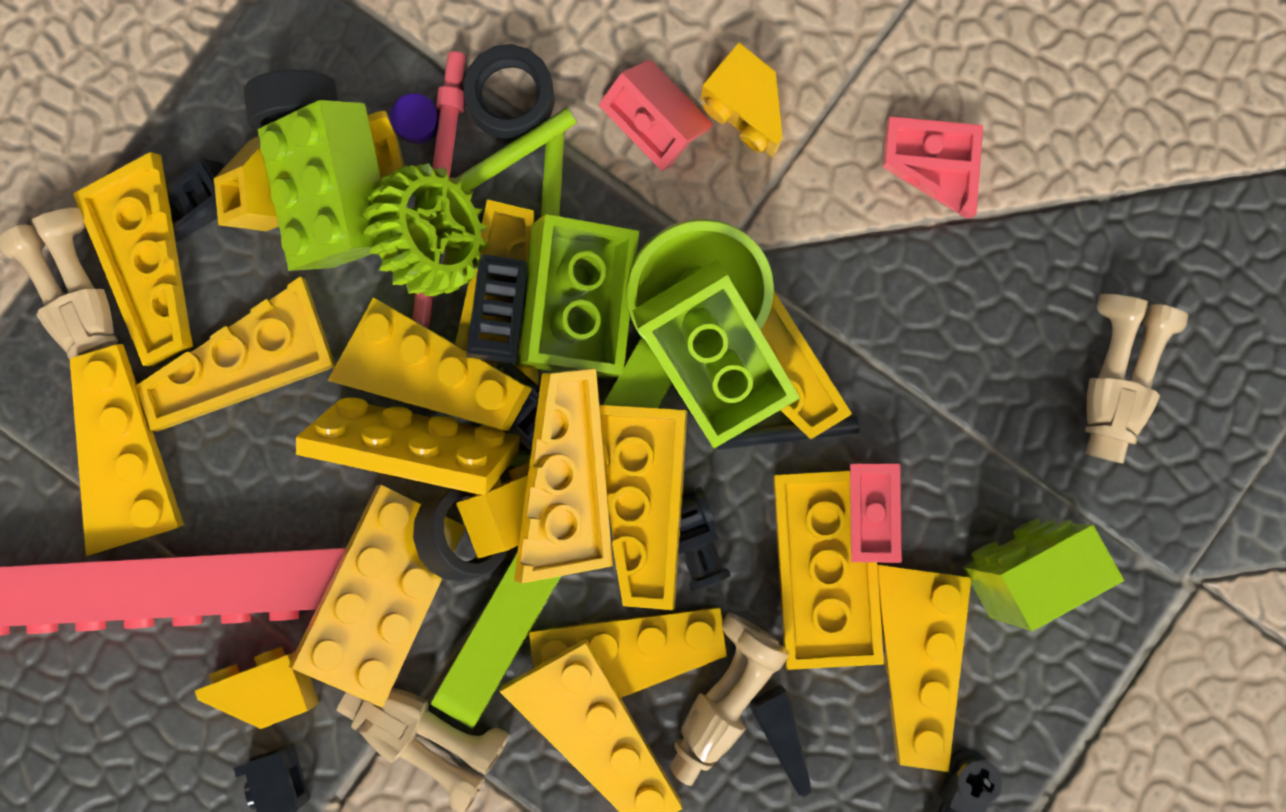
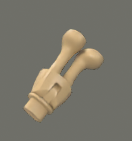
M65 208L41 214L32 219L34 226L17 225L0 235L1 253L9 259L18 260L30 276L44 304V307L38 310L37 317L48 333L67 353L69 360L70 358L118 343L117 336L113 335L115 334L113 320L104 289H95L76 254L73 237L86 228L84 217L79 208ZM45 244L56 262L68 294L63 293L44 258L42 250Z
M1117 294L1099 295L1096 305L1097 311L1112 322V334L1099 377L1089 379L1086 409L1087 424L1090 426H1085V432L1089 433L1090 437L1085 454L1117 463H1124L1128 444L1136 445L1138 440L1136 437H1138L1159 400L1160 395L1158 392L1151 389L1155 372L1168 340L1173 334L1180 333L1186 328L1189 316L1186 312L1162 304L1147 306V300ZM1142 322L1145 327L1144 339L1137 362L1128 381L1125 380L1128 361L1136 333Z
M730 612L727 613L722 622V629L736 646L733 660L722 678L706 695L699 693L681 727V734L684 738L676 739L674 743L678 753L672 761L670 769L679 781L688 786L693 785L701 769L708 771L742 735L746 726L742 723L740 715L773 673L782 668L790 653L786 648L779 645V641L750 621Z
M392 688L383 708L347 692L344 694L337 707V711L353 720L351 728L355 731L359 729L358 732L390 763L402 758L439 782L448 793L449 804L455 812H467L479 794L485 778L472 770L462 769L440 757L416 739L418 735L456 754L469 766L484 775L493 767L510 736L501 728L490 729L482 736L461 732L431 713L428 708L427 699L404 690Z

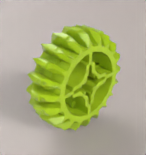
M429 163L417 166L411 165L409 167L403 166L394 171V173L383 177L381 182L377 184L378 188L374 189L367 197L371 205L362 213L372 223L362 233L373 238L375 244L368 253L379 254L382 259L378 271L388 272L391 270L393 272L392 285L406 284L408 294H419L422 292L425 297L437 296L444 292L446 294L451 293L476 277L475 270L478 269L480 252L489 247L481 238V233L489 227L479 222L478 215L483 209L475 208L470 201L474 191L463 192L461 190V177L448 178L445 167L433 169ZM410 197L415 198V207L407 208ZM446 252L442 264H439L440 254Z

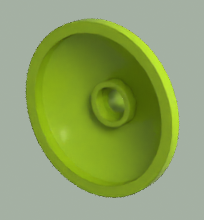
M713 219L682 221L663 229L653 236L635 258L627 281V305L633 324L641 337L644 339L637 327L632 310L717 259L761 330L771 310L774 284L770 265L757 243L739 228Z

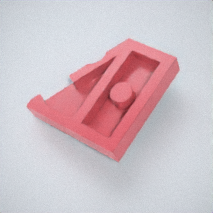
M889 116L885 128L882 168L962 217L972 219L977 214L984 125Z

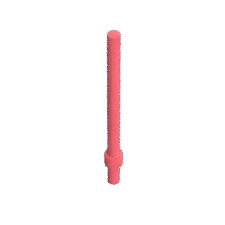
M455 51L448 52L444 85L438 88L436 108L440 110L432 165L433 169L445 167L448 178H450L458 115L464 112L465 105L462 85L466 55ZM422 292L419 294L415 293L412 319L430 328L434 296L425 297Z

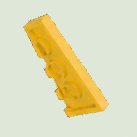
M149 152L73 193L143 366H155L193 347L162 157L159 154Z
M373 298L327 380L504 431L510 430L532 388L482 359L467 358V351L376 298Z
M579 369L542 374L514 581L521 584L613 566L596 369Z
M877 564L881 625L885 648L884 661L891 697L889 702L896 760L903 766L949 772L971 578Z
M720 607L531 630L529 632L533 668L586 638L621 698L727 656Z
M586 638L501 686L500 693L619 812H678L683 809L681 799Z

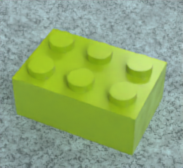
M318 100L257 129L288 271L335 268L372 255L368 252L375 245L373 238L362 234L367 226L372 223L362 213L371 205L367 197L374 189L378 188L377 184L381 182V175L365 103Z
M549 214L543 215L532 224L515 366L555 372L596 369L597 378L604 379L623 375L630 319L626 296L627 281L632 264L637 257L639 231Z
M718 259L632 310L639 331L713 448L720 446L800 399Z
M1039 519L1029 521L1013 531L1016 538L1001 546L997 542H992L977 549L971 554L974 561L962 567L966 576L971 578V585L990 618L1029 631L1042 627L1125 581L1094 525L1074 524L1071 520L1056 523L1054 519L1043 523Z

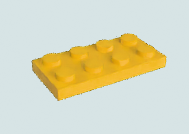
M349 397L338 400L296 436V455L486 496L519 453L520 435L505 433L501 429L487 425L476 427L458 423L456 419L448 416L428 417L413 414L411 410L404 407H379L367 404L361 398Z
M850 471L773 475L783 647L790 652L785 661V668L793 670L883 665L884 656L877 562H851Z
M376 485L288 666L289 668L383 708L442 581L441 577L430 572L421 561L413 541L414 520L422 504L383 485ZM445 516L444 534L448 546L454 553L466 527Z

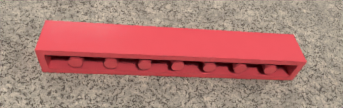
M346 548L0 566V636L10 634V626L26 625V634L58 632L59 623H75V631L81 632L107 629L106 621L123 620L124 629L154 627L155 618L172 617V626L203 624V616L221 615L222 624L250 622L251 613L269 612V621L299 619V610L317 609Z

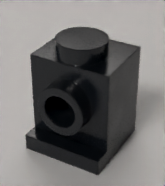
M294 743L247 758L233 767L236 777L246 775L247 782L244 786L245 798L248 806L253 811L297 812L298 809L310 800Z

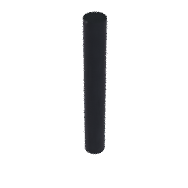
M850 415L813 439L858 434L859 421L857 415ZM793 422L750 427L718 446L717 450L808 440L810 438Z

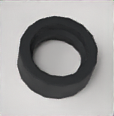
M513 44L493 46L479 54L468 67L463 83L465 103L477 126L491 137L505 141H514L551 117L555 103L551 74L543 60L530 49ZM518 68L524 70L531 75L536 83L537 98L535 105L528 113L519 118H498L489 112L483 103L482 90L484 83L490 75L501 69Z
M291 69L261 74L248 80L243 88L247 122L256 131L318 100L338 101L334 79L324 73L311 70Z
M452 488L431 495L420 506L414 520L413 541L419 558L430 572L444 580L462 581L494 571L505 559L507 551L478 558L476 555L470 561H463L453 553L448 546L444 534L445 516L450 506L473 496L474 493Z

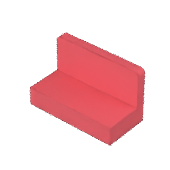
M647 60L621 72L598 105L662 172L675 163L691 141L707 133L713 126L711 120L652 60Z
M850 464L851 562L901 563L903 560L901 464Z

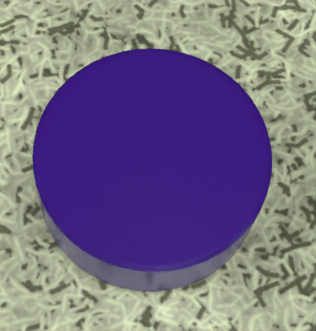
M407 94L394 103L390 113V120L395 132L401 139L408 143L421 144L427 142L436 134L439 114L434 104L427 97L420 94Z

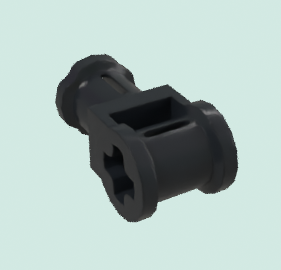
M701 486L694 489L693 495L682 498L681 514L696 510L695 514L681 519L678 555L682 553L692 580L688 583L691 591L712 585L731 576L729 569L723 568L714 541L719 540L715 531L716 525ZM698 550H701L702 555L704 557L705 563L707 565L706 571H704V568L702 566L701 560L698 555Z
M966 748L953 753L950 757L949 772H946L945 781L938 794L943 799L938 812H986L989 803L996 800L1001 792L1002 778L998 769L976 750ZM981 772L977 780L974 778H969L966 781V778L969 775V773L973 775H978V773ZM988 781L990 782V787L986 785Z

